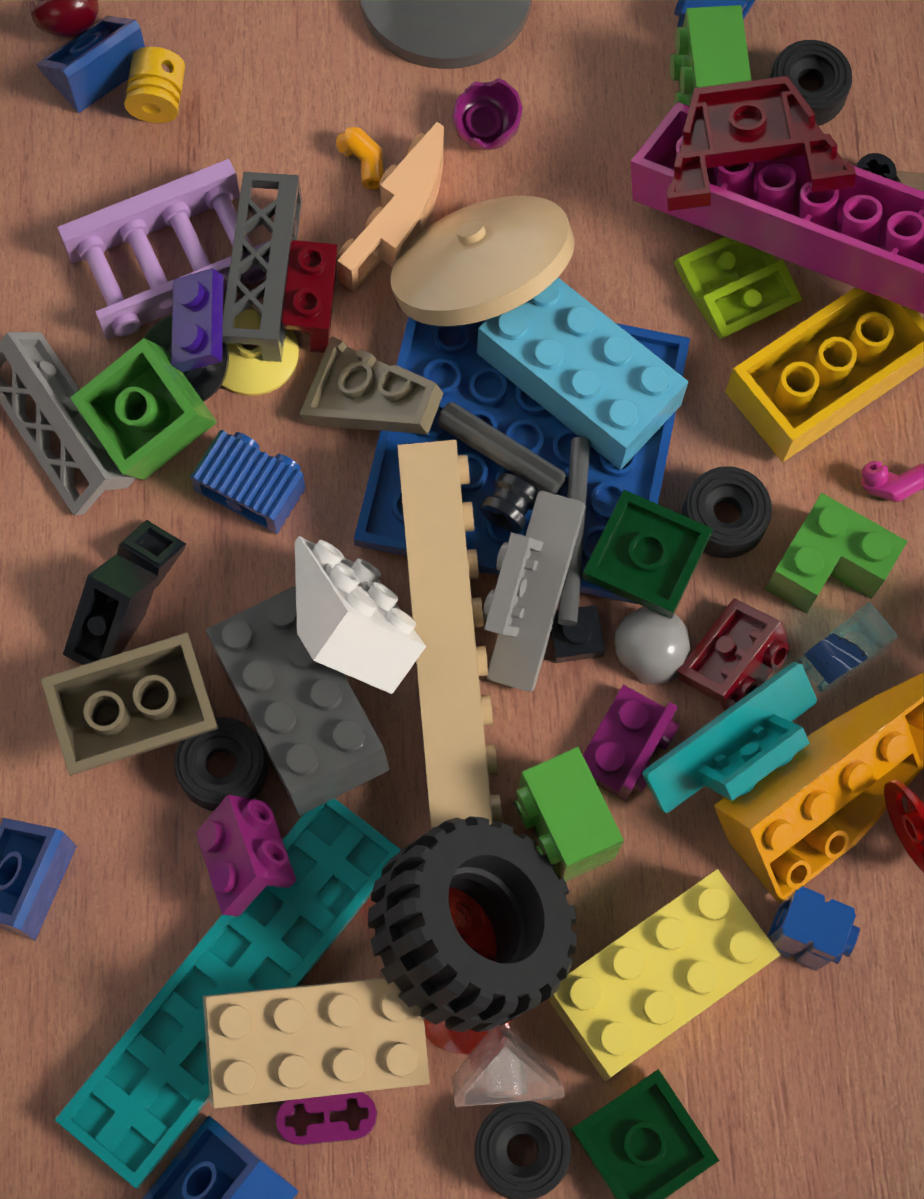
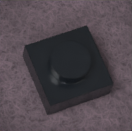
M597 605L579 607L578 622L575 626L558 624L559 610H557L550 633L555 662L563 663L603 657L605 647Z

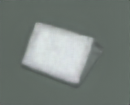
M504 1024L491 1029L451 1076L455 1107L564 1098V1087L555 1068Z

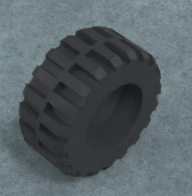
M469 816L465 820L460 818L450 819L437 827H433L387 862L382 869L381 878L375 881L371 892V901L376 904L368 909V926L375 929L376 936L371 938L370 941L374 957L380 955L385 966L380 970L388 984L391 982L396 984L401 991L397 996L409 1008L416 1005L422 1009L420 1012L422 1018L435 1025L445 1020L444 1027L453 1031L465 1032L469 1029L475 1032L488 1031L537 1007L559 989L560 981L567 978L572 966V958L569 956L575 953L577 933L571 931V926L576 924L574 905H568L566 895L569 894V889L564 878L558 879L552 869L555 864L551 865L547 855H541L534 848L537 844L523 833L519 836L513 834L514 827L499 821L489 825V819ZM449 887L469 895L481 906L488 916L496 937L497 953L495 962L475 952L459 934L450 913Z

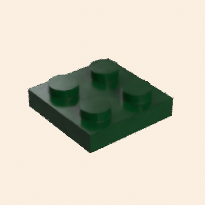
M623 490L583 571L582 579L672 619L708 544L713 528L627 490Z
M659 1069L570 1129L615 1199H665L720 1161Z

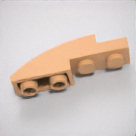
M437 121L426 134L419 133L414 138L408 148L407 155L398 165L392 164L384 172L379 183L381 206H378L371 213L366 222L365 229L356 240L351 238L346 241L337 255L339 282L352 292L359 287L381 260L393 267L403 249L426 226L439 192L443 170L444 126Z

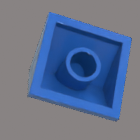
M105 16L36 65L70 105L80 113L128 80L134 52L145 47L141 28L135 19Z
M3 818L0 825V928L36 941L77 847L63 831L52 827Z

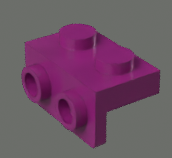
M227 795L195 832L222 915L239 917L267 885L290 888L296 882V877L270 805L265 801Z

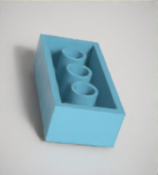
M557 278L544 291L528 302L509 312L487 319L478 328L477 354L576 435L589 439L590 446L619 470L630 461L681 406L689 382L560 278Z

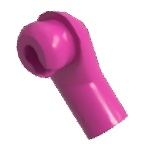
M871 461L862 469L861 484L868 494L893 502H900L924 489V464L920 463L897 475L888 472V467L882 466V462Z

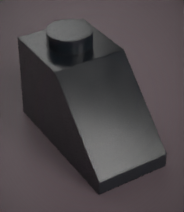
M118 554L88 574L63 655L81 665H86L122 653L146 615L159 576Z

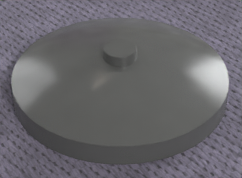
M359 0L367 27L387 50L416 65L437 69H455L479 64L506 49L524 28L530 13L532 0Z

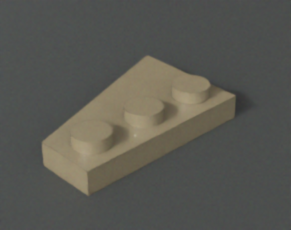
M331 336L329 345L325 350L299 415L308 425L428 434L444 393L435 382L395 364L393 366L376 360L373 354L362 349L356 351L347 347L342 340Z

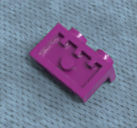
M623 684L583 754L596 784L627 801L633 789L643 793L647 784L642 773L652 765L649 763L651 756L657 746L667 750L680 726L679 723L672 720L678 706L669 702L665 708Z

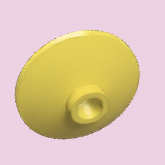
M255 309L244 310L235 317L234 328L259 330L261 316ZM286 329L282 362L263 361L260 345L253 350H247L242 347L243 344L226 343L229 352V366L221 386L239 395L259 396L270 393L285 384L294 373L299 358V347L294 331Z

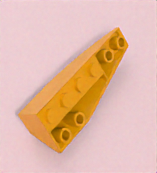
M924 672L872 697L807 736L810 744L796 753L789 763L777 767L757 782L750 792L737 797L733 801L724 797L714 805L729 843L772 897L779 903H782L796 889L798 890L801 886L808 883L861 840L887 810L884 799V786L887 782L896 779L908 786L924 768Z

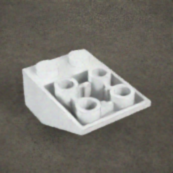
M298 536L295 540L297 634L313 661L393 694L426 648V645L414 630L416 622L400 610L396 604L398 597L379 580L381 573L372 564L361 558H357L355 562L344 558L343 554L336 547L326 541L319 540L315 544Z

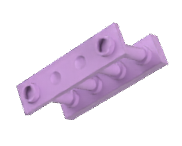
M229 159L57 227L71 263L74 264L82 260L87 261L107 304V307L95 311L106 340L114 336L130 335L136 332L141 325L173 313V280L167 281L147 238V235L166 226H172L194 271L184 276L213 268L223 275V292L227 291L231 257L210 264L189 218L209 209L215 210L233 246L237 212L231 201L239 198L240 192L237 175ZM246 235V241L253 247L248 235ZM265 242V243H263V244H260V245H258V246H255V247H253V248H254L255 250H257V249H259L260 247H262L264 244H266L267 242ZM124 243H130L151 288L127 299H124L104 255L106 250ZM244 251L243 260H244L246 257H248V255H247V253H246L245 251ZM269 255L264 258L267 263L269 262ZM256 264L241 275L240 282L242 284H254L265 279L267 275Z

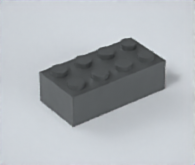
M296 586L205 629L227 678L256 734L260 738L299 816L390 770L384 747L344 674L313 661L297 634Z

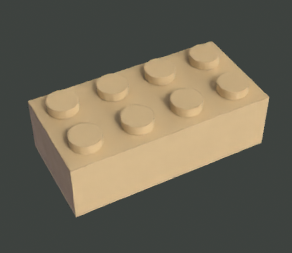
M385 978L203 996L210 1103L215 1109L430 1084L424 1018L420 1016L422 1009L416 1005L409 1008L397 996L401 991L394 982L388 984Z

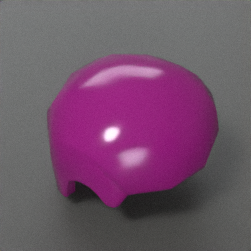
M497 78L492 82L484 83L475 81L456 99L452 121L458 137L468 145L478 150H494L506 145L517 134L523 107L518 92L505 80Z

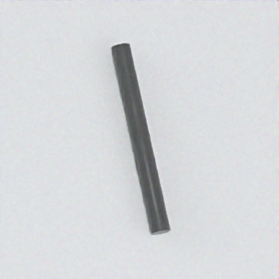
M575 437L571 439L567 498L582 501L586 505L590 440L584 437ZM585 511L559 600L558 624L564 626H575L578 622Z

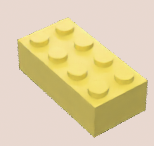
M717 869L570 972L566 979L560 981L559 989L548 1000L606 1082L780 956V953Z

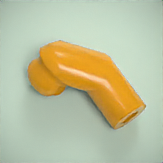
M358 127L346 128L345 132L339 133L336 137L337 150L346 157L354 154L361 161V178L364 188H380L379 183L384 174L381 147L363 129Z

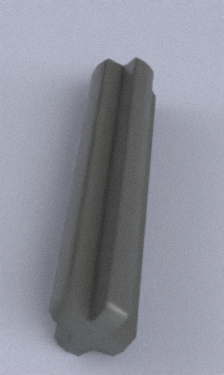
M454 402L447 403L443 410H441L438 416V425L445 431L540 491L556 494L562 487L566 476L564 471Z

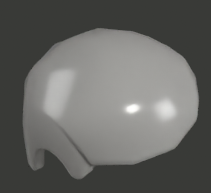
M642 606L624 617L615 632L616 654L621 665L633 672L639 681L644 684L669 683L679 676L677 670L691 654L688 630L676 614L671 619Z

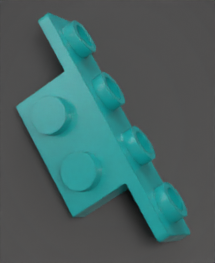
M796 662L790 663L646 768L642 775L658 808L668 813L704 786L733 801L737 797L750 792L757 782L777 767L789 763L796 753L810 744L803 727L792 722L817 702V697L803 666Z

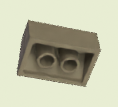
M188 632L41 678L69 776L218 729L207 687Z

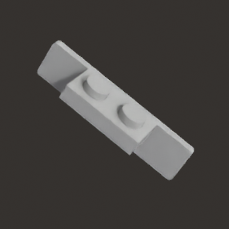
M545 491L538 492L526 536L511 533L509 542H505L501 546L497 557V570L500 571L495 590L489 592L483 608V617L487 619L484 630L498 633L488 669V680L527 692L534 691L586 508L584 502Z

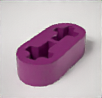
M363 1092L286 1100L277 1112L276 1124L278 1132L282 1137L294 1145L305 1146L353 1141L365 1138L372 1132L377 1122V1110L372 1099ZM357 1100L359 1108L368 1109L369 1112L368 1118L360 1120L359 1130L351 1131L348 1123L345 1121L331 1122L330 1113L347 1110L348 1101ZM299 1105H304L307 1114H324V1123L308 1125L306 1135L297 1136L296 1129L286 1125V1118L294 1116L295 1107Z

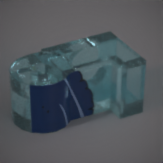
M868 602L857 610L851 618L830 632L828 637L804 653L796 663L803 666L808 679L822 694L888 650L898 635L871 602Z

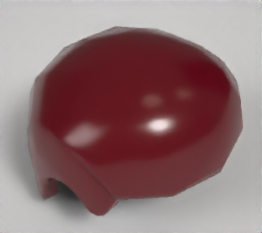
M38 0L36 7L34 1H30V10L33 22L39 29L51 35L65 38L79 35L90 28L99 13L98 0Z

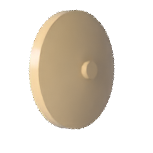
M522 195L499 197L478 202L441 218L410 241L394 263L391 272V287L402 311L418 322L435 326H457L484 321L521 306L550 286L564 271L573 255L575 245L574 234L566 213L560 206L550 200Z

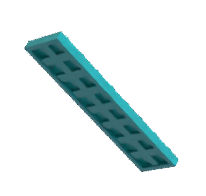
M334 798L303 814L282 840L293 868L296 882L290 888L267 885L239 917L221 915L56 1117L55 1121L134 1188L139 1189L210 1100L203 996L300 986L370 898L375 881L381 878L383 867L401 851L400 848Z

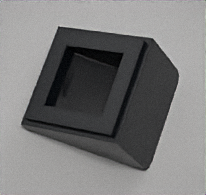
M146 520L119 544L117 554L159 576L156 588L184 551L186 543Z

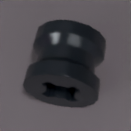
M501 473L494 482L495 491L493 495L484 498L479 509L496 526L512 533H520L526 525L525 515L534 508L538 492L519 477L508 473Z

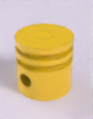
M150 46L136 50L131 59L128 87L124 100L125 109L137 119L149 123H167L176 119L186 68L183 59L176 53L161 47ZM161 64L166 65L170 72L164 71Z

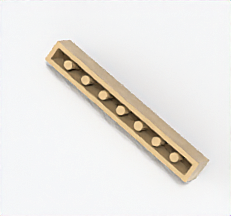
M456 440L397 445L412 616L416 622L414 630L426 645V648L416 662L431 829L439 826L444 821L454 818L465 820L469 816L489 819V825L495 821L502 822L500 794L490 795L488 775H498L495 744L485 745L483 727L485 725H493L490 695H480L479 676H488L486 646L476 647L474 628L483 627L481 597L471 598L470 579H479L476 549L467 550L465 532L474 531L472 502H462L461 485L470 484L467 455H458Z

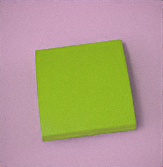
M726 236L692 251L673 262L695 304L720 340L803 300L783 259L776 261L774 255Z

